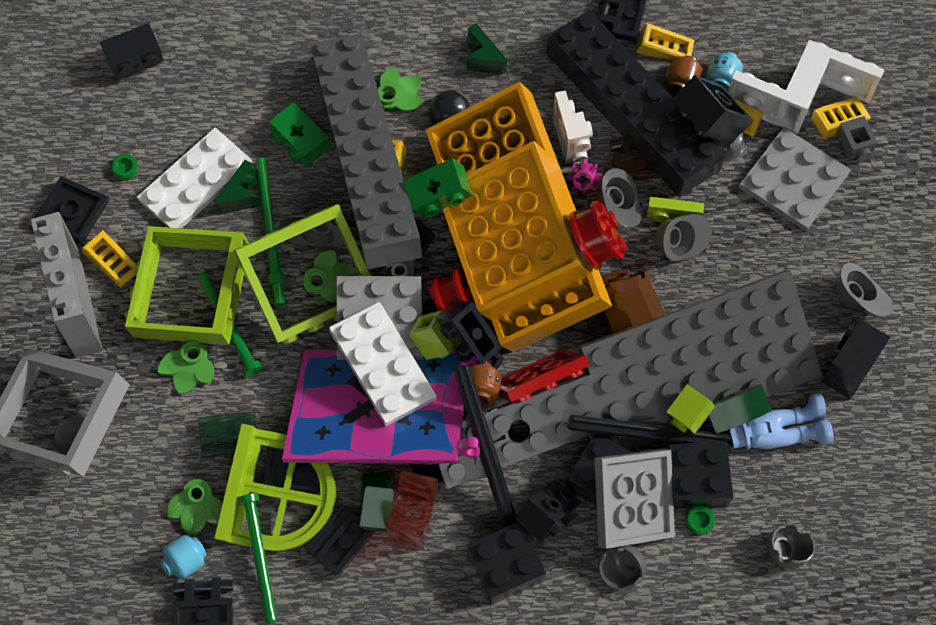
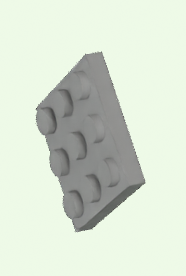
M783 127L740 183L739 188L801 229L807 231L850 174L851 169Z
M337 276V323L380 302L415 360H422L423 354L409 335L418 317L422 316L421 276ZM337 345V360H346Z
M661 449L595 458L598 543L600 548L607 549L675 537L671 450Z

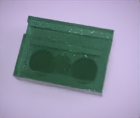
M249 411L198 417L201 458L234 456L241 425H251L257 429L256 412Z

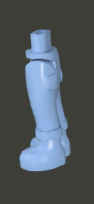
M821 393L810 395L807 405L802 409L801 407H795L793 409L773 410L752 421L728 430L732 437L733 449L745 447L746 450H750L751 445L752 448L759 449L779 448L797 443L809 442V439L827 445L833 443L834 440L831 423L828 419L824 420L826 406ZM804 422H816L815 424L807 427L806 425L799 426L798 428L782 429V427L793 424L797 425L803 424Z

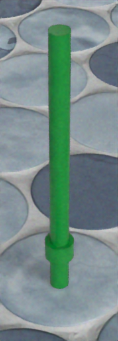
M257 158L255 160L264 232L267 235L275 231L266 159ZM276 244L267 249L270 270L268 284L272 288L274 306L283 307L285 306L283 291L285 278L284 273L280 269L278 247Z

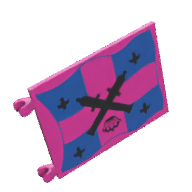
M455 349L444 358L436 357L426 360L423 356L422 360H415L437 398L432 403L385 427L347 360H337V350H304L282 456L283 462L457 464L458 454L468 458H477L480 453L478 439L468 437L460 440L464 403L454 374V368L460 365L467 364L471 367L476 364L462 362L456 356Z

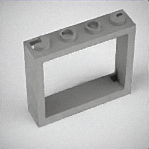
M60 212L31 219L55 324L76 358L103 351L81 255ZM63 308L65 315L58 316L57 309Z
M26 348L0 397V456L7 453L12 459L21 463L29 460L32 461L33 465L44 470H48L49 467L55 468L54 470L57 473L66 477L70 473L84 477L130 384L117 372ZM40 371L100 388L67 455L6 438Z

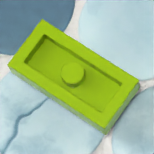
M650 197L647 207V217L653 218L656 222H663L667 219L690 214H700L703 216L704 203Z

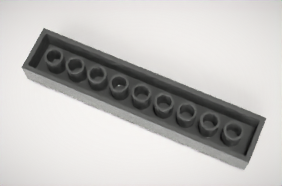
M362 33L311 43L313 64L367 270L421 258L420 236Z

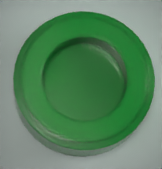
M121 154L112 161L111 169L117 179L129 181L137 176L139 164L134 156Z
M695 506L687 513L685 519L686 526L695 535H706L711 532L715 525V515L706 506Z

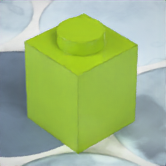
M442 311L418 317L409 333L426 360L436 357L444 358L453 350L454 345L442 335L439 329L441 326L436 320V317Z
M687 384L667 413L673 418L670 422L683 433L688 429L695 434L715 405L711 400Z

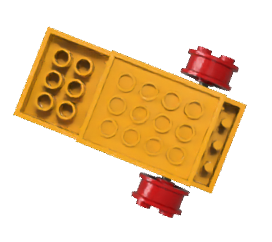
M520 81L426 129L437 165L451 158L462 164L473 196L466 198L462 204L443 209L463 268L458 267L454 269L452 275L445 279L440 277L433 279L432 284L428 286L429 293L435 301L438 311L443 312L455 300L473 302L485 322L487 318L492 320L500 345L515 352L612 307L599 269L602 268L603 262L614 257L620 260L624 258V252L628 251L625 240L621 235H618L615 228L618 226L617 219L612 211L607 212L604 204L597 200L591 203V208L581 213L576 212L533 95Z

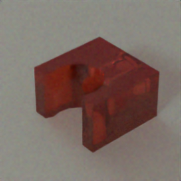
M401 471L393 516H389L387 523L389 541L420 549L425 548L438 498V479ZM412 509H416L421 513V516L415 520H410L405 515Z

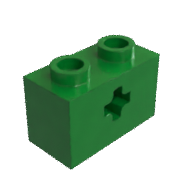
M294 102L269 121L271 138L278 146L283 144L288 149L289 157L296 164L300 162L307 168L330 149L328 136Z
M453 158L404 180L412 210L424 218L434 217L441 210L449 206L460 205L466 198L473 196L464 166Z

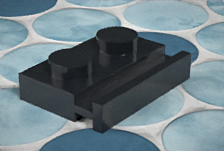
M341 504L308 544L305 551L339 577L373 536L375 531L359 529V517Z

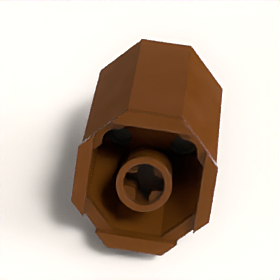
M641 267L634 268L635 274H629L627 269L601 275L612 307L600 312L608 335L665 315L650 282L647 269Z

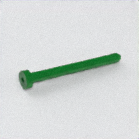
M201 272L198 275V280L216 312L219 294L208 274ZM234 324L231 342L244 364L242 371L245 377L250 378L263 370V366L260 361H254Z
M258 493L247 494L238 497L239 505H244L265 621L267 624H273L277 621V614L255 503L260 500Z

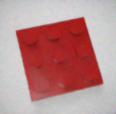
M561 349L501 377L499 397L518 404L530 399V393L541 389V392L556 387V381L565 377L567 380L576 378L583 374L582 369L590 366L586 355Z

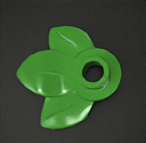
M395 67L386 70L381 75V86L378 88V93L383 109L397 108L402 111H413L424 104L423 99L416 95L421 86L420 76L400 77ZM386 95H391L393 97L390 100L384 99Z
M334 250L320 253L315 258L313 268L307 270L303 276L304 288L311 294H320L330 303H337V276H355L357 273L356 268L351 265L336 263L337 258ZM315 277H319L322 280V283L318 286L313 285L311 282Z
M189 341L180 350L167 353L158 366L159 374L174 375V386L179 394L191 391L198 381L210 384L215 373L213 364L207 359L205 346L196 341ZM191 352H198L197 358H188Z
M193 479L185 485L182 493L171 498L167 507V517H181L183 530L189 537H194L203 529L207 521L218 525L223 503L219 498L212 495L211 486L206 481ZM195 488H199L202 491V496L199 499H195L192 496V491Z

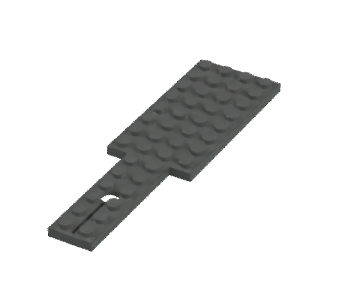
M786 269L579 346L580 352L586 355L590 365L586 367V374L557 384L556 387L550 390L535 392L531 394L530 399L522 403L515 404L514 401L484 411L492 439L495 441L494 446L501 468L593 434L569 430L568 418L570 415L675 427L670 423L673 418L667 411L687 384L713 403L734 396L735 392L762 384L766 396L769 397L823 375L791 270ZM468 418L462 420L460 440L474 437ZM516 420H523L529 426L527 438L520 442H514L508 436L511 423ZM608 435L610 440L627 450L653 441ZM480 453L477 458L458 455L457 464H438L447 489L486 474Z

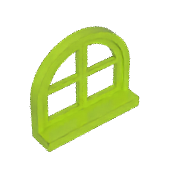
M242 424L215 539L252 548L249 532L242 530L245 508L244 505H239L238 497L250 493H258L281 499L273 535L261 534L264 550L288 551L310 542L330 519L335 506L336 483L329 463L310 462L319 478L320 495L290 490L296 462H289L283 488L255 483L253 480L261 446L284 450L287 435L256 429L254 426ZM287 500L318 506L313 517L302 528L293 533L279 536Z

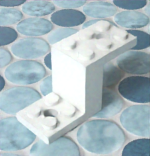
M809 40L787 90L780 88L774 83L759 80L752 74L736 70L728 93L734 99L764 112L763 120L782 128L785 127L798 134L820 84L870 103L884 69L877 67L871 62H864L854 58L848 53L829 48L823 43Z

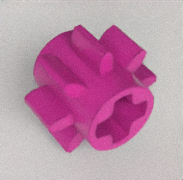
M584 159L580 166L577 163L572 165L571 168L574 172L569 173L567 179L573 180L572 190L576 188L582 190L583 195L586 194L589 188L594 191L597 190L598 184L596 181L602 178V174L597 173V163L592 165L588 163L587 159ZM581 173H584L589 180H584V175H581Z

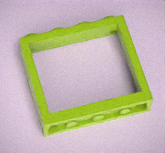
M333 204L233 250L277 343L281 341L284 345L291 343L299 338L298 333L307 329L309 333L324 327L323 322L331 318L337 321V305L281 330L248 257L334 219L359 276H370L339 204Z
M148 226L145 241L141 243V260L136 264L137 277L135 285L130 289L131 303L129 311H126L124 315L127 319L125 327L133 338L182 342L196 341L198 343L230 345L244 272L233 250L249 243L244 233ZM162 246L229 251L212 328L145 323Z

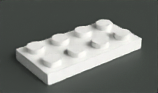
M214 128L139 194L137 199L167 227L183 228L220 194L244 160L252 164L253 161L217 128Z
M380 302L329 327L332 337L385 427L436 400V394Z

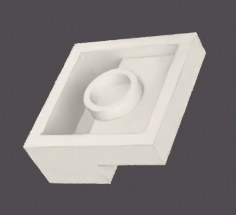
M566 91L556 92L552 118L565 164L571 162L573 164H582L584 159L588 160L587 150L591 149L589 137L593 136L590 121H585L583 112L575 113L573 100H568Z

